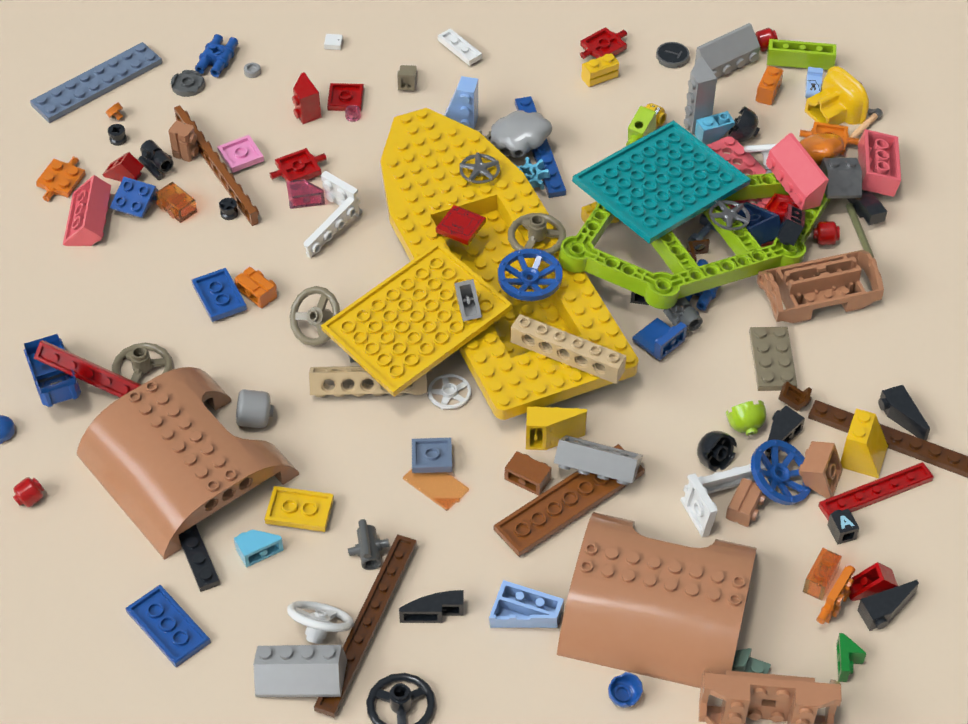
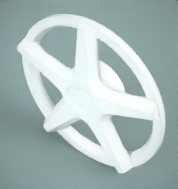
M455 374L438 376L428 387L430 401L442 410L459 408L467 404L471 396L470 384L463 377ZM448 377H455L463 382L455 385L449 382ZM442 378V389H432L433 384ZM467 386L468 393L463 398L458 394V391ZM432 394L443 395L441 403L437 402ZM451 398L460 401L454 405H447Z

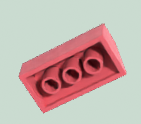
M789 133L769 151L766 165L801 210L819 207L829 179L793 133Z
M93 175L73 192L63 245L92 246L97 241H101L104 236L103 229L106 224L105 218L109 209L108 202L111 197L110 184Z

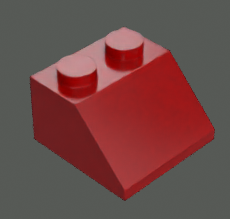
M303 72L293 88L294 96H292V101L295 105L293 112L296 119L305 124L321 118L319 91L306 73Z

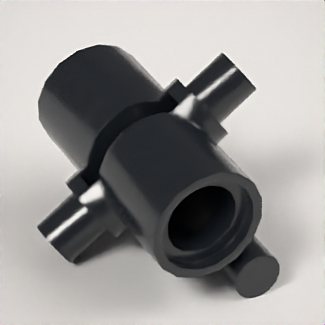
M147 140L141 145L140 151L142 156L138 158V161L157 180H161L163 175L160 172L166 173L173 167L172 156L162 151L153 140Z

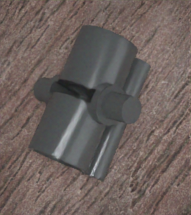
M686 297L677 299L676 304L671 309L663 310L674 326L683 322L687 325L689 331L698 329L703 322L699 312L692 307Z
M361 519L358 521L359 528L357 529L358 544H355V547L348 548L349 556H360L363 569L374 570L381 565L379 551L390 546L389 539H377L376 528L372 525H367L366 520Z

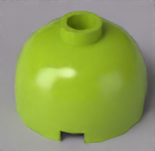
M758 400L759 404L748 401L733 406L732 412L727 410L726 416L730 426L735 431L746 433V435L756 434L758 432L757 429L761 428L766 420V408L763 401Z

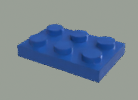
M226 268L191 280L212 322L247 310L246 303Z

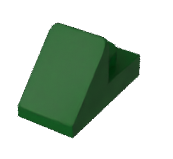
M839 633L836 643L838 682H847L849 674H853V664H863L866 652L844 633Z

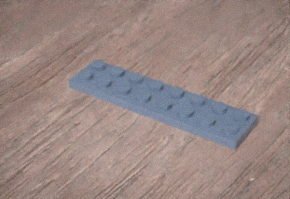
M141 42L30 100L31 106L48 123H51L161 65L162 59L145 43Z

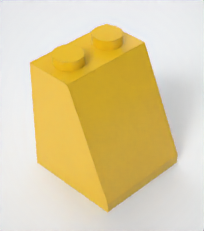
M856 408L840 462L844 469L879 478L888 445L876 414Z

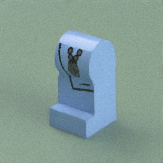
M808 67L805 97L810 98L820 93L823 68Z

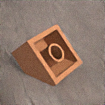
M811 441L809 449L805 451L804 462L799 467V475L802 476L804 485L826 499L833 497L843 471L835 443Z

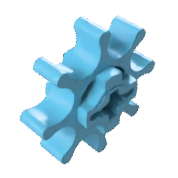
M526 157V163L518 168L524 173L532 188L539 187L541 190H544L545 187L541 180L551 177L549 170H542L545 168L542 159L533 165L529 157Z

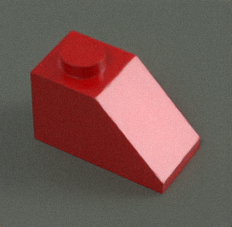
M127 152L110 163L102 175L105 178L122 182L123 177L137 180L142 174L140 171L144 165L130 152Z
M877 562L851 578L854 581L849 590L851 591L849 597L850 600L857 601L897 587L898 584L892 569Z

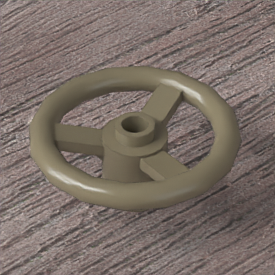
M529 213L520 216L512 222L508 229V241L516 251L533 249L536 242L543 241L546 237L559 238L557 243L551 248L542 250L553 255L560 250L562 241L566 238V230L562 223L553 216L544 213ZM547 222L555 226L557 230L547 229ZM520 225L528 230L529 239L525 247L521 246L515 238V232Z
M319 286L306 288L297 295L290 311V325L295 337L303 344L317 346L331 339L322 331L321 325L340 312L339 303L335 295L327 288ZM312 294H321L317 307H312L308 312H298L299 306L305 298ZM328 300L332 306L333 313L325 308ZM297 320H308L311 325L316 326L319 337L314 339L306 337L301 332Z
M146 342L133 344L123 349L115 357L112 364V372L121 375L119 367L122 360L125 358L130 360L134 371L131 380L139 383L142 374L148 373L152 367L165 366L163 373L173 369L172 357L167 350L157 344ZM149 351H154L163 358L150 359Z

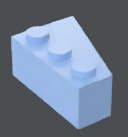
M461 76L444 116L472 129H475L478 120V79Z
M503 580L489 616L490 628H557L564 611V599Z

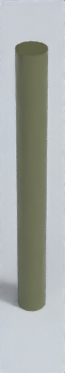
M848 203L846 208L863 250L868 251L872 258H874L852 203Z

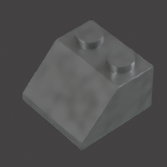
M823 158L820 169L829 179L825 190L826 198H861L862 169L858 159Z

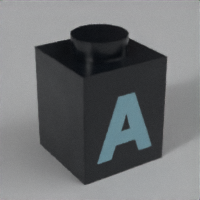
M850 509L836 510L830 514L827 526L837 545L857 539L859 526Z

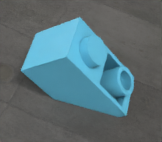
M728 111L696 119L694 135L705 145L713 143L722 138L735 125V121Z

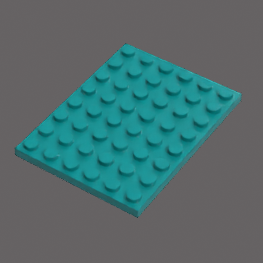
M674 120L575 174L572 178L573 183L649 244L709 209L719 200L722 201L746 187L751 180Z

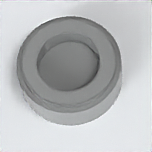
M257 63L246 64L244 66L245 76L248 78L258 77L261 74L260 65Z

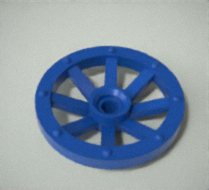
M539 249L514 251L507 255L498 267V282L501 288L508 295L519 300L538 301L548 298L559 289L562 283L563 272L559 261L553 255ZM524 258H536L533 266L527 267ZM518 260L522 271H518L510 266V264ZM542 260L550 265L544 270L538 271ZM505 271L517 278H505ZM553 271L555 272V279H542ZM512 285H522V286H521L519 289H516V288L513 287ZM538 285H549V286H548L547 288H545V289H541ZM533 289L534 292H527L526 290Z
M768 440L755 449L751 458L752 475L759 489L768 498L782 505H794L805 499L811 491V488L804 485V482L800 485L789 480L792 477L800 476L799 469L789 471L787 466L790 462L794 460L798 467H800L805 459L794 446L781 440ZM771 449L772 464L766 457L765 450ZM778 450L788 454L782 463H779ZM761 461L766 467L767 471L761 469ZM776 486L779 487V489L781 490V492H782L783 494H781V493H779V492H777V491L775 490V489H776ZM786 486L798 491L799 494L792 496Z

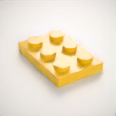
M274 486L264 519L265 524L325 532L334 495Z

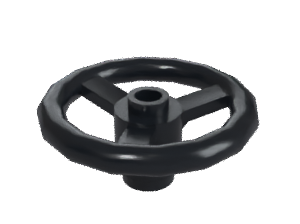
M408 673L390 674L380 679L370 689L366 700L367 714L373 724H386L376 713L375 700L377 698L390 703L392 711L397 713V724H406V713L411 709L412 702L426 696L427 708L425 714L414 724H428L432 720L436 708L435 694L429 684L416 675ZM403 681L419 687L411 691L407 685L398 683L391 688L390 692L382 690L387 685Z

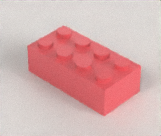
M864 129L858 143V162L862 169V190L894 197L901 182L898 137Z

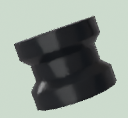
M113 124L108 128L109 140L112 145H123L127 141L123 125Z
M224 198L219 202L220 215L223 219L233 220L238 216L235 199Z

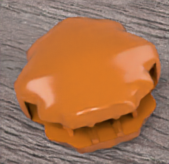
M814 134L800 141V144L818 166H821L823 158H836L844 149L842 138L836 134Z

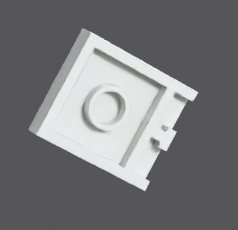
M327 171L321 174L325 197L328 201L338 204L339 207L304 242L306 255L309 258L318 253L321 247L327 241H330L332 236L354 215L359 216L363 212L359 208L361 204L360 198L356 196L358 189Z
M761 461V469L765 470L766 467ZM751 463L704 477H697L696 473L688 475L689 484L684 486L685 497H681L680 501L701 537L709 536L717 514V506L712 502L708 494L739 486L742 478L755 482L751 471Z

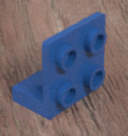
M123 177L110 208L143 218L150 200L159 201L161 193L154 185Z
M656 318L635 334L632 340L660 361L685 341L687 325L680 322L678 325L670 327L659 318Z

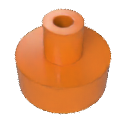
M118 102L105 113L109 118L115 116L117 120H120L123 117L120 113L123 107Z

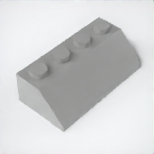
M748 23L697 47L695 63L699 57H703L718 79L751 62H755L759 58L760 45L752 25Z
M703 57L698 58L688 81L689 90L687 93V106L685 107L684 126L692 135L695 134L696 119L713 114L717 77Z
M566 435L559 439L554 463L559 464L558 467L561 469L570 470V468L578 469V473L590 475V473L598 474L597 477L600 479L609 480V478L617 479L619 484L629 485V483H633L636 479L643 455Z
M342 645L257 646L253 664L255 696L341 697L347 657Z

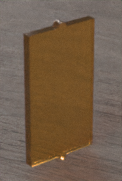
M411 469L403 476L404 481L446 511L456 502H460V499L469 491L468 487L447 472L412 473Z

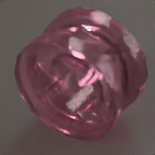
M355 105L346 107V120L350 122L358 121L360 119V108Z

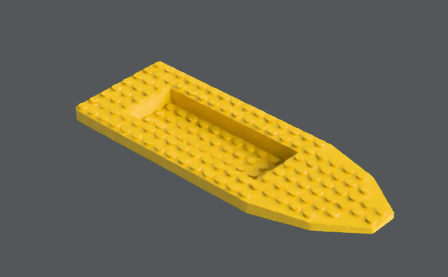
M423 108L394 117L380 163L390 224L410 261L439 242L512 303L513 309L459 348L462 357L495 417L506 420L527 413V407H545L613 384L610 381L511 343V326L519 314L626 355L625 371L619 381L635 376L638 370V357L585 271L574 273L562 267V283L559 289L550 297L538 301H523L513 298L501 288L498 282V267L507 255L516 251L508 241V229L512 222L520 216L529 213L549 215L524 173L479 131L431 109ZM479 152L498 160L500 172L494 180L488 183L476 184L462 177L459 169L460 163L466 157ZM475 158L467 161L466 163L475 164ZM481 158L482 163L492 162L489 159ZM496 165L487 168L493 176L497 171ZM463 168L464 175L469 178L473 170ZM485 175L481 177L476 176L474 180L484 181L489 178ZM453 205L486 217V223L469 245L436 233V227ZM547 222V229L557 230L555 226ZM520 225L515 232V238L523 247H525L529 239L528 230ZM546 237L543 241L536 242L533 249L544 250L551 248L557 243L559 238ZM560 250L553 254L558 261ZM524 258L527 267H532L536 258ZM518 260L510 264V266L518 271H522ZM542 260L538 271L540 272L550 265ZM505 271V278H517ZM553 271L542 279H555V272ZM512 285V286L515 287L516 289H519L522 285ZM538 285V286H539L541 289H545V288H547L549 285ZM533 289L526 290L527 292H534Z

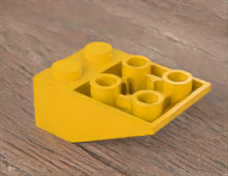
M527 407L526 450H548L558 446L559 439L566 435L575 438L585 436L587 409Z

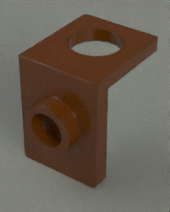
M710 240L688 241L687 251L695 262H697L696 254L708 253ZM699 244L705 245L703 249H695V247Z

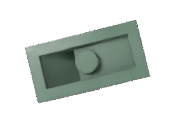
M751 648L735 651L732 671L768 674L771 664L750 657Z

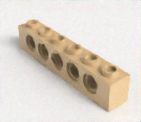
M519 314L511 326V343L615 384L618 383L625 371L626 355L521 314Z
M361 366L310 367L309 370L310 395H315V397H325L326 395L343 397L348 394L361 397L365 394H373L374 396L390 394ZM427 373L396 396H401L404 393H412V395L427 393ZM346 379H351L354 383L352 385H347L344 381ZM371 379L373 383L368 385L364 383V380ZM332 380L335 384L327 385L325 381Z

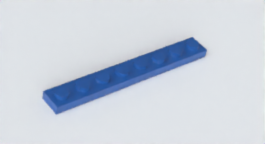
M531 96L515 99L517 110L527 113L537 112ZM546 138L540 147L532 150L536 163L540 159L543 160L545 168L542 170H549L551 177L542 179L548 197L565 196L566 189Z

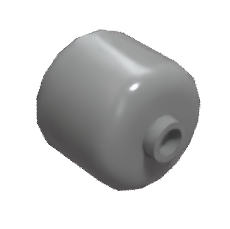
M246 389L241 390L237 401L236 424L243 427H266L269 417L273 416L274 405H270L269 393Z

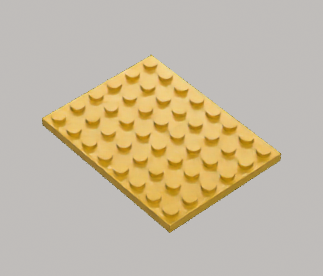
M437 242L321 325L324 333L395 397L511 311L513 306L499 292L442 244ZM474 279L482 317L463 321L454 283Z

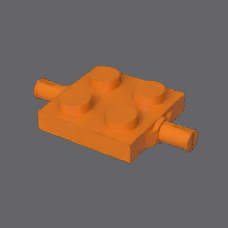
M814 121L811 131L800 129L799 137L827 133L840 136L844 142V149L840 155H844L848 144L858 146L859 138L849 137L848 126Z
M73 156L69 163L53 159L36 181L37 187L47 191L43 196L45 201L47 200L48 202L53 195L69 198L83 179L85 170L75 166L79 162L77 157Z
M848 565L843 569L827 596L825 605L821 608V612L816 619L818 623L824 624L826 622L829 624L832 617L836 618L838 616L842 601L846 602L851 592L849 590L854 581L851 577L856 570L853 566Z

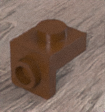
M786 382L782 386L778 399L798 411L810 403L812 389L808 387L801 391L794 385Z

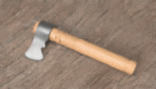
M868 108V114L871 116L849 137H859L864 132V129H867L875 120H878L883 115V111L879 108Z

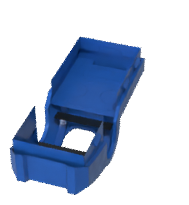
M58 334L24 343V353L42 404L52 407L53 404L72 398L77 399L81 390L74 370H71L73 375L71 376L34 359L39 343L42 340L65 350L62 339L59 338ZM58 381H62V382H59V383L50 385L51 383L58 382Z

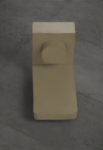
M400 65V71L397 73L398 90L415 91L417 66Z

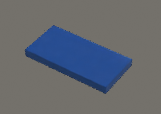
M158 585L125 608L128 615L175 667H178L211 643L210 638L161 585Z

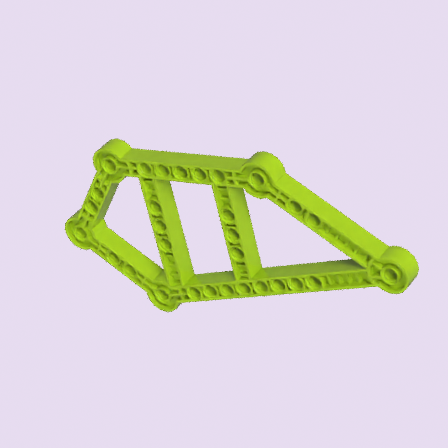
M773 173L746 175L751 179L749 185L724 200L736 201L772 197L775 193L789 194ZM824 193L819 207L803 210L806 212L804 228L794 246L791 244L785 245L776 237L772 245L761 247L746 227L740 230H726L714 224L709 216V208L703 214L736 255L698 266L675 234L670 231L653 241L651 245L673 274L667 272L652 273L594 248L615 217L597 202L596 208L578 234L567 237L562 241L558 259L560 265L567 271L574 273L585 271L644 296L645 301L654 308L669 309L676 304L679 298L758 275V271L802 263L806 253L805 242L831 198H826ZM719 206L715 207L712 213L723 212ZM714 218L719 224L727 226L722 218ZM736 220L732 228L740 227L743 224L741 221Z

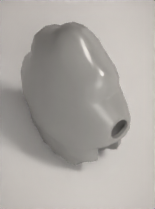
M517 110L500 118L492 125L491 143L506 157L519 158L528 154L531 150L540 147L551 134L552 125L538 112L527 113Z

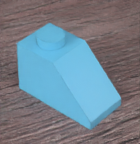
M252 529L234 538L236 551L246 568L284 550L281 536Z

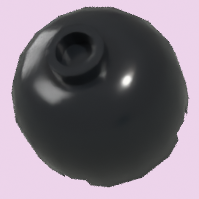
M744 106L739 111L741 116L739 115L735 118V125L728 133V137H733L738 142L748 141L752 136L756 137L760 130L757 127L759 123L758 116L751 109Z
M711 431L706 433L699 441L697 456L700 462L714 472H717L716 470L719 468L724 470L735 457L736 453L733 450L734 446L737 447L735 438L725 432Z

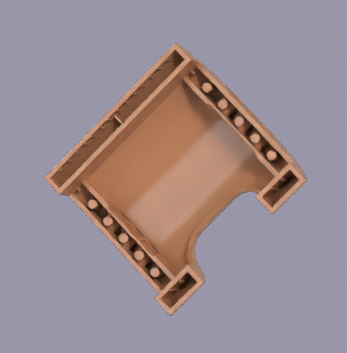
M182 367L162 373L114 401L89 425L77 449L79 459L163 559L168 558L181 549L179 534L273 475L282 485L299 475L298 470L272 443L263 440L242 439L232 435L205 407L203 402L206 400L216 411L230 403L231 398L208 373L194 367Z
M593 512L584 534L572 577L561 625L557 655L696 688H701L702 673L705 669H710L711 673L725 674L726 670L732 671L757 548L715 539L712 545L703 548L678 545L640 535L634 529L635 521Z

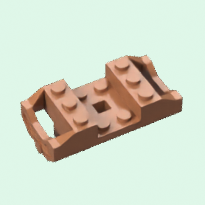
M864 250L758 271L757 283L765 291L771 303L776 322L797 323L811 320L814 309L842 304L845 312L862 309L875 301L882 300L884 292L882 277L878 270L876 259L872 258L871 254ZM862 269L871 283L872 291L866 292L860 282Z
M705 669L702 673L698 721L706 722L707 724H745L746 718H749L751 720L766 719L773 722L787 721V724H834L837 706H840L842 701L841 684L833 679L830 680V683L815 682V678L729 670H726L725 674L711 673L710 669ZM709 695L722 699L721 707L708 706ZM826 707L825 716L817 715L818 709Z

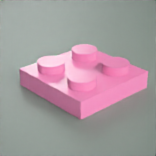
M250 135L217 146L219 154L232 173L264 161V156Z

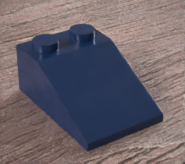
M749 202L743 203V206L750 214V221L746 229L761 246L766 242L775 240L781 225L779 215ZM740 210L737 213L738 215L746 218V215L742 210Z

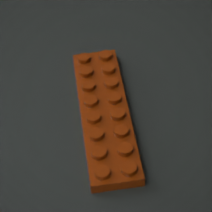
M619 444L614 446V448L624 450ZM641 465L636 479L644 474L645 469ZM576 471L496 523L494 531L520 557L627 485L617 483V479L609 478V480L598 478V474L590 473V475H585Z

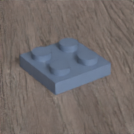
M451 438L412 439V473L452 472Z

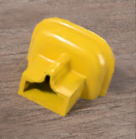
M833 66L828 69L823 79L821 92L806 100L804 112L816 122L835 125L846 122L850 125L862 124L866 120L869 99L861 82L845 69Z

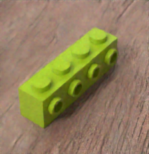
M769 39L767 65L806 69L808 67L823 68V70H828L835 65L836 44Z

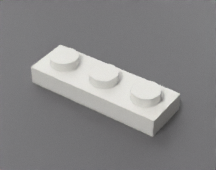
M451 28L438 35V41L469 66L482 59V53Z

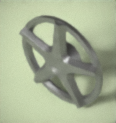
M477 152L466 157L460 163L459 169L460 174L467 181L483 184L494 180L498 176L500 165L495 158ZM475 158V164L466 163L467 161ZM481 158L489 159L492 162L482 163ZM496 165L497 171L493 176L487 168ZM463 168L473 170L469 178L464 175ZM485 175L489 178L484 181L474 180L476 176L481 177Z
M719 200L709 210V216L713 223L726 230L743 229L750 221V214L742 203ZM724 204L734 205L736 207H734L733 209H729ZM717 206H719L723 211L720 213H712L713 209ZM740 210H742L745 213L746 218L738 215L737 213ZM714 218H722L727 226L719 224ZM736 220L745 223L740 227L732 228V225Z

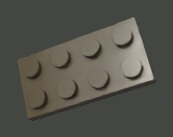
M750 327L749 335L758 391H781L783 384L786 382L797 387L788 327Z

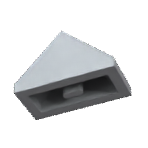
M474 279L454 283L462 320L467 321L482 317Z

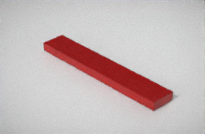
M44 340L40 341L34 359L73 376L71 370H74L77 379L119 398L141 386L139 383Z
M922 462L820 501L818 507L827 520H829L830 514L836 510L850 509L851 512L857 511L931 482L934 476Z

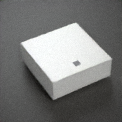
M326 34L324 49L341 50L343 35Z

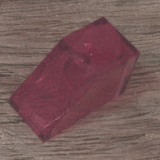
M304 179L286 181L290 209L325 205L323 189Z

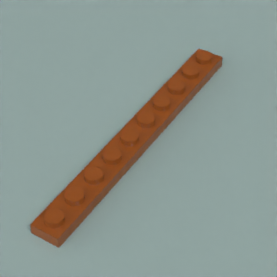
M180 105L174 107L176 121L193 125L194 132L197 134L196 145L199 147V153L231 198L236 200L237 206L252 226L258 224L259 211L257 207L253 206L249 196L243 193L241 185L237 184L234 175L228 172L226 164L220 161L218 153L212 150L210 142H206L202 131H198L195 121L190 120L188 112L184 111Z

